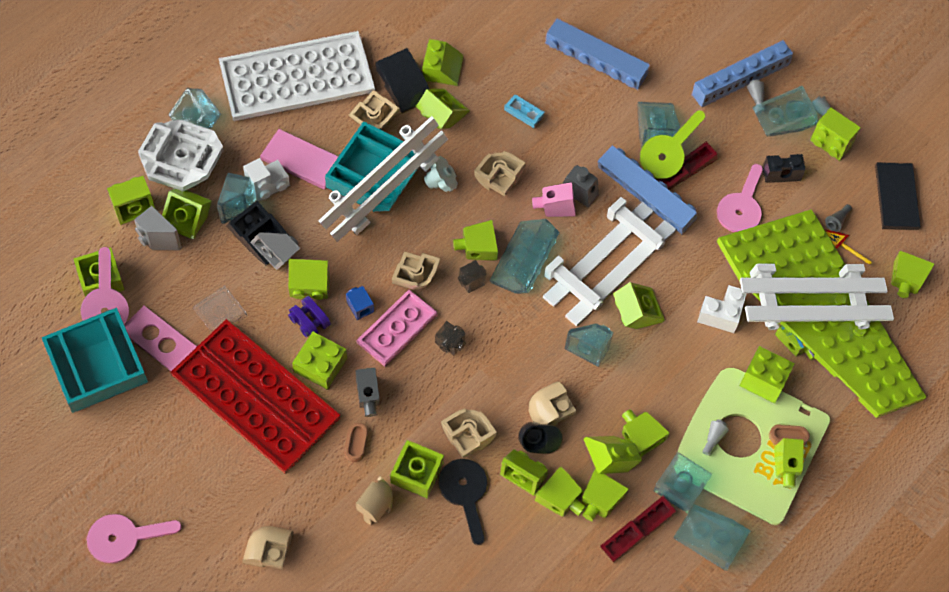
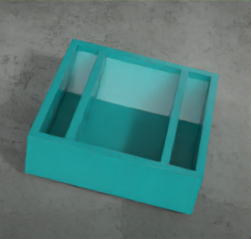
M363 121L325 175L326 188L338 191L342 196L347 195L404 141ZM409 152L356 203L361 205L415 155L414 152ZM417 169L372 211H390Z
M117 307L41 337L72 413L148 383Z

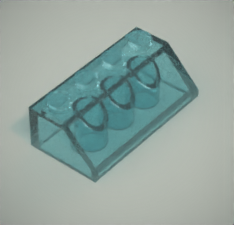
M547 219L520 221L489 281L515 294L529 293L560 232Z

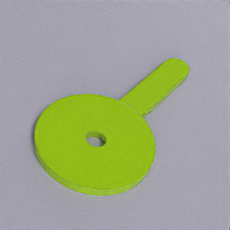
M701 110L696 111L673 137L658 135L650 138L643 145L640 152V162L644 171H650L654 178L667 179L676 175L684 163V151L681 144L705 119V113ZM665 154L666 158L660 160L659 155Z

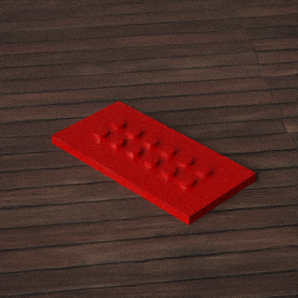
M227 319L170 372L178 382L285 474L341 418L338 412Z

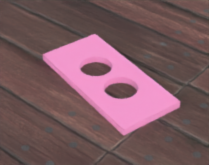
M145 306L124 325L130 339L170 371L197 347ZM148 326H155L159 329V335L153 340H147L142 336L143 330ZM164 339H172L175 341L176 347L170 353H163L159 350L160 342Z

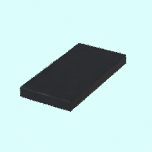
M877 162L875 169L882 229L919 230L921 226L913 164Z

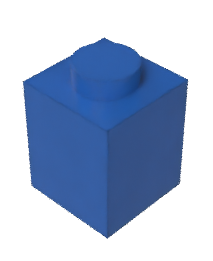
M364 286L352 288L346 293V302L356 320L374 313V304Z

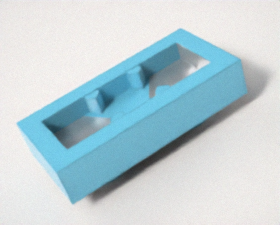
M516 94L504 106L506 112L532 128L544 116L542 110Z

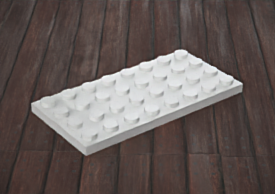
M359 31L219 58L233 121L370 94L373 90L375 91Z

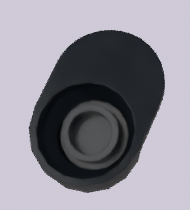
M528 422L521 427L518 440L527 452L549 454L560 447L562 433L554 425Z

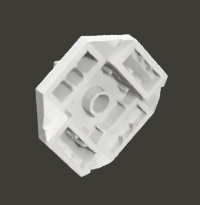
M174 120L166 123H154L138 153L150 181L185 191L189 188H194L197 184L209 178L223 152V145L213 130L183 120Z

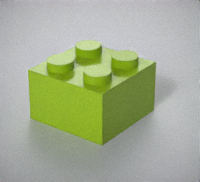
M830 107L818 121L810 141L840 161L852 147L861 127Z
M144 176L133 177L129 181L116 183L107 188L120 225L133 221L151 206L155 208Z
M110 247L111 289L120 292L125 289L112 248ZM99 251L73 258L85 297L93 290L99 288Z
M312 332L292 362L293 371L328 390L347 360V349Z
M759 346L739 386L775 404L795 363Z
M406 440L390 474V483L428 499L444 464V455Z

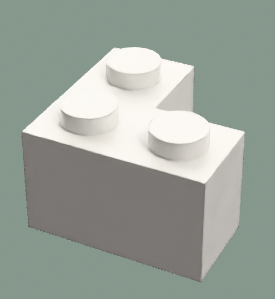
M259 158L243 166L247 187L256 201L265 200L272 194L283 191L290 186L289 176L278 160L265 166Z
M729 285L723 301L705 296L697 322L734 333L739 323L747 293H742V289Z

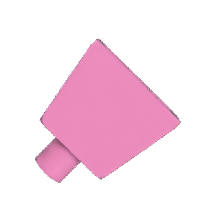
M572 183L544 187L542 189L543 197L532 198L533 209L544 208L545 216L547 217L576 216Z

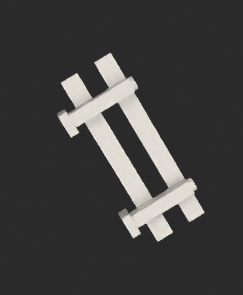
M432 116L416 131L409 125L403 126L399 133L405 141L347 195L343 197L338 191L330 193L329 199L335 206L318 221L327 229L342 214L346 217L330 233L337 242L350 230L358 235L371 222L365 216L419 166L426 172L439 160L434 152L448 140L444 132L441 130L426 145L422 143V140L439 126ZM409 152H414L415 155L356 210L353 209L352 205Z
M620 197L609 207L607 218L612 222L617 219L621 223L569 271L563 266L564 260L558 255L546 267L544 276L548 280L554 277L558 281L543 295V298L555 307L569 292L581 300L565 316L575 326H578L593 310L597 311L602 306L603 301L656 249L659 251L664 246L665 241L676 231L666 220L655 230L648 226L644 221L653 213V210L642 202L631 212L625 207L626 200ZM632 232L643 240L592 290L582 282Z
M756 264L750 272L751 278H740L742 293H759L761 306L745 307L747 321L765 322V327H768L769 330L778 329L780 322L855 321L858 329H867L870 327L869 323L871 321L894 320L891 305H867L865 293H887L888 291L885 278H861V275L865 272L864 264H846L839 272L840 278H772L776 271L775 264ZM775 293H849L851 305L778 306Z

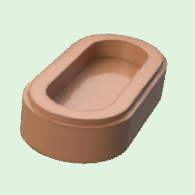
M362 423L352 424L347 433L344 455L348 461L353 463L359 462L365 453L368 429Z
M778 424L771 428L769 439L775 445L783 438L804 439L805 446L810 438V434L802 426Z

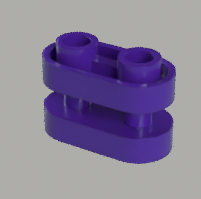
M309 296L301 300L303 307L299 308L297 305H294L289 309L290 314H288V317L294 324L297 323L301 327L300 331L306 338L312 332L319 334L317 327L320 326L322 329H326L331 325L326 314ZM309 313L314 321H311L305 314Z

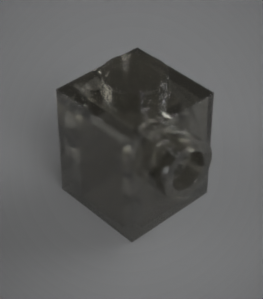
M475 260L459 268L458 280L461 286L470 293L485 285L487 273L485 268Z
M446 321L435 335V344L443 352L455 355L457 351H461L464 348L466 333L461 327L454 326Z

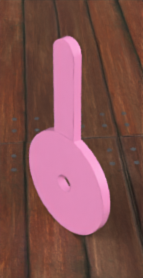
M754 164L741 193L729 194L722 198L718 204V220L724 228L735 233L758 226L761 220V208L756 200L752 198L762 172L761 165ZM736 211H741L742 215H737Z
M102 247L99 250V288L93 290L84 298L81 305V317L84 321L101 314V309L104 307L108 308V310L117 307L125 324L129 315V307L124 296L120 292L111 289V251L107 247Z
M117 514L106 515L98 519L91 526L87 536V545L91 554L97 560L104 563H117L125 560L133 553L138 540L176 534L181 530V525L178 521L174 520L136 528L132 521L125 516ZM112 535L116 536L114 542L109 541V537Z

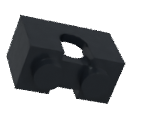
M793 154L789 158H781L779 155L766 156L762 166L765 183L801 181L806 170L803 154ZM782 170H790L789 174L781 175Z

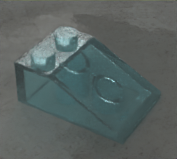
M803 85L752 107L767 137L800 132L818 123L817 112Z
M638 102L641 148L654 136L667 135L673 137L680 130L673 103Z
M694 504L673 538L727 571L749 535L750 530L733 519Z

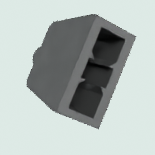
M575 165L562 183H572L574 199L588 208L599 195L598 178L589 173L586 167Z
M376 368L355 370L359 406L364 408L365 417L376 416V406H379Z

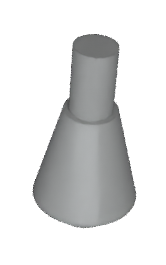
M753 80L749 83L747 89L756 103L758 113L765 112L763 104L764 82Z
M819 96L811 103L813 105L811 109L822 116L830 108L825 96L822 98Z
M719 419L711 421L707 438L708 442L702 451L705 455L709 456L714 446L729 431L724 421Z

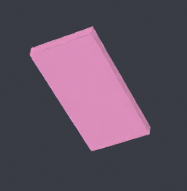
M280 129L277 130L260 155L262 161L270 164L278 160L286 172L324 190L326 188L325 175L338 158V156Z
M409 289L356 340L357 344L386 367L437 316L438 312Z

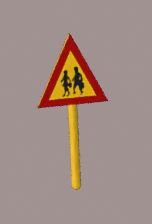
M824 229L836 250L842 246L869 265L872 264L870 260L843 243L849 237L848 234Z

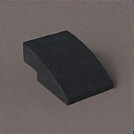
M408 48L376 61V71L385 83L387 92L400 109V112L404 113L415 108L425 91L430 88Z
M258 200L226 225L235 237L265 266L269 262L250 242L259 233H277L289 236L271 213L269 214Z

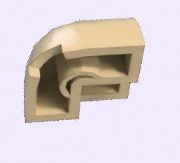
M373 90L363 103L359 102L349 116L360 125L364 121L382 130L393 120L400 109Z
M505 151L503 153H489L475 169L474 174L484 188L487 190L493 189L506 196L512 186H515L519 181L526 162Z
M404 252L392 277V284L417 290L427 287L435 276L440 258L423 253L421 256Z
M557 381L532 396L528 411L533 422L557 426L558 422L576 414L574 406L566 395L567 391L560 382Z
M462 409L441 421L448 440L455 446L462 458L467 457L478 449L481 451L497 435L496 430L481 411Z
M380 476L377 479L378 482L372 481L356 502L357 510L364 514V521L370 525L373 521L378 523L385 512L390 513L392 509V490L390 485Z
M274 526L261 527L251 535L242 562L258 567H263L264 565L283 569L294 532Z

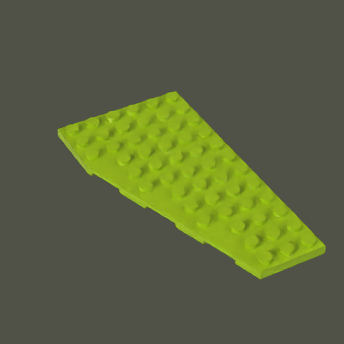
M812 209L719 237L717 240L719 247L739 281L740 278H751L750 272L756 264H775L776 271L772 278H840L839 272L845 266L844 261ZM752 293L761 302L759 293ZM775 293L778 306L851 305L849 293ZM855 321L780 322L781 325L790 333H793L815 354L813 357L834 377L837 376L860 398L858 401L876 418L925 400L924 392L880 321H871L869 323L870 327L867 329H858Z

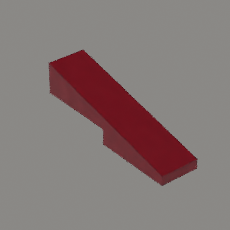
M706 141L684 157L683 166L676 175L667 179H654L665 183L668 190L717 161L718 153Z
M661 496L633 521L630 520L600 546L601 549L614 563L676 515V510L664 496Z

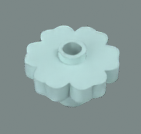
M439 156V160L430 167L431 170L424 176L425 183L430 189L440 187L445 192L452 191L458 185L455 179L456 174L447 160Z

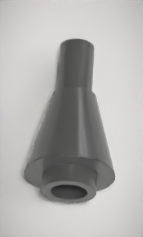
M849 204L845 205L842 210L826 217L825 224L828 229L835 232L841 230L847 214L852 210Z

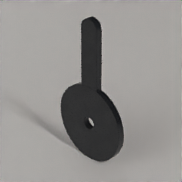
M457 459L451 461L442 469L439 475V489L447 501L454 505L463 506L472 542L475 545H481L484 542V534L475 503L482 498L486 491L487 477L483 468L476 462L469 459ZM464 479L467 483L466 485H460L459 481Z

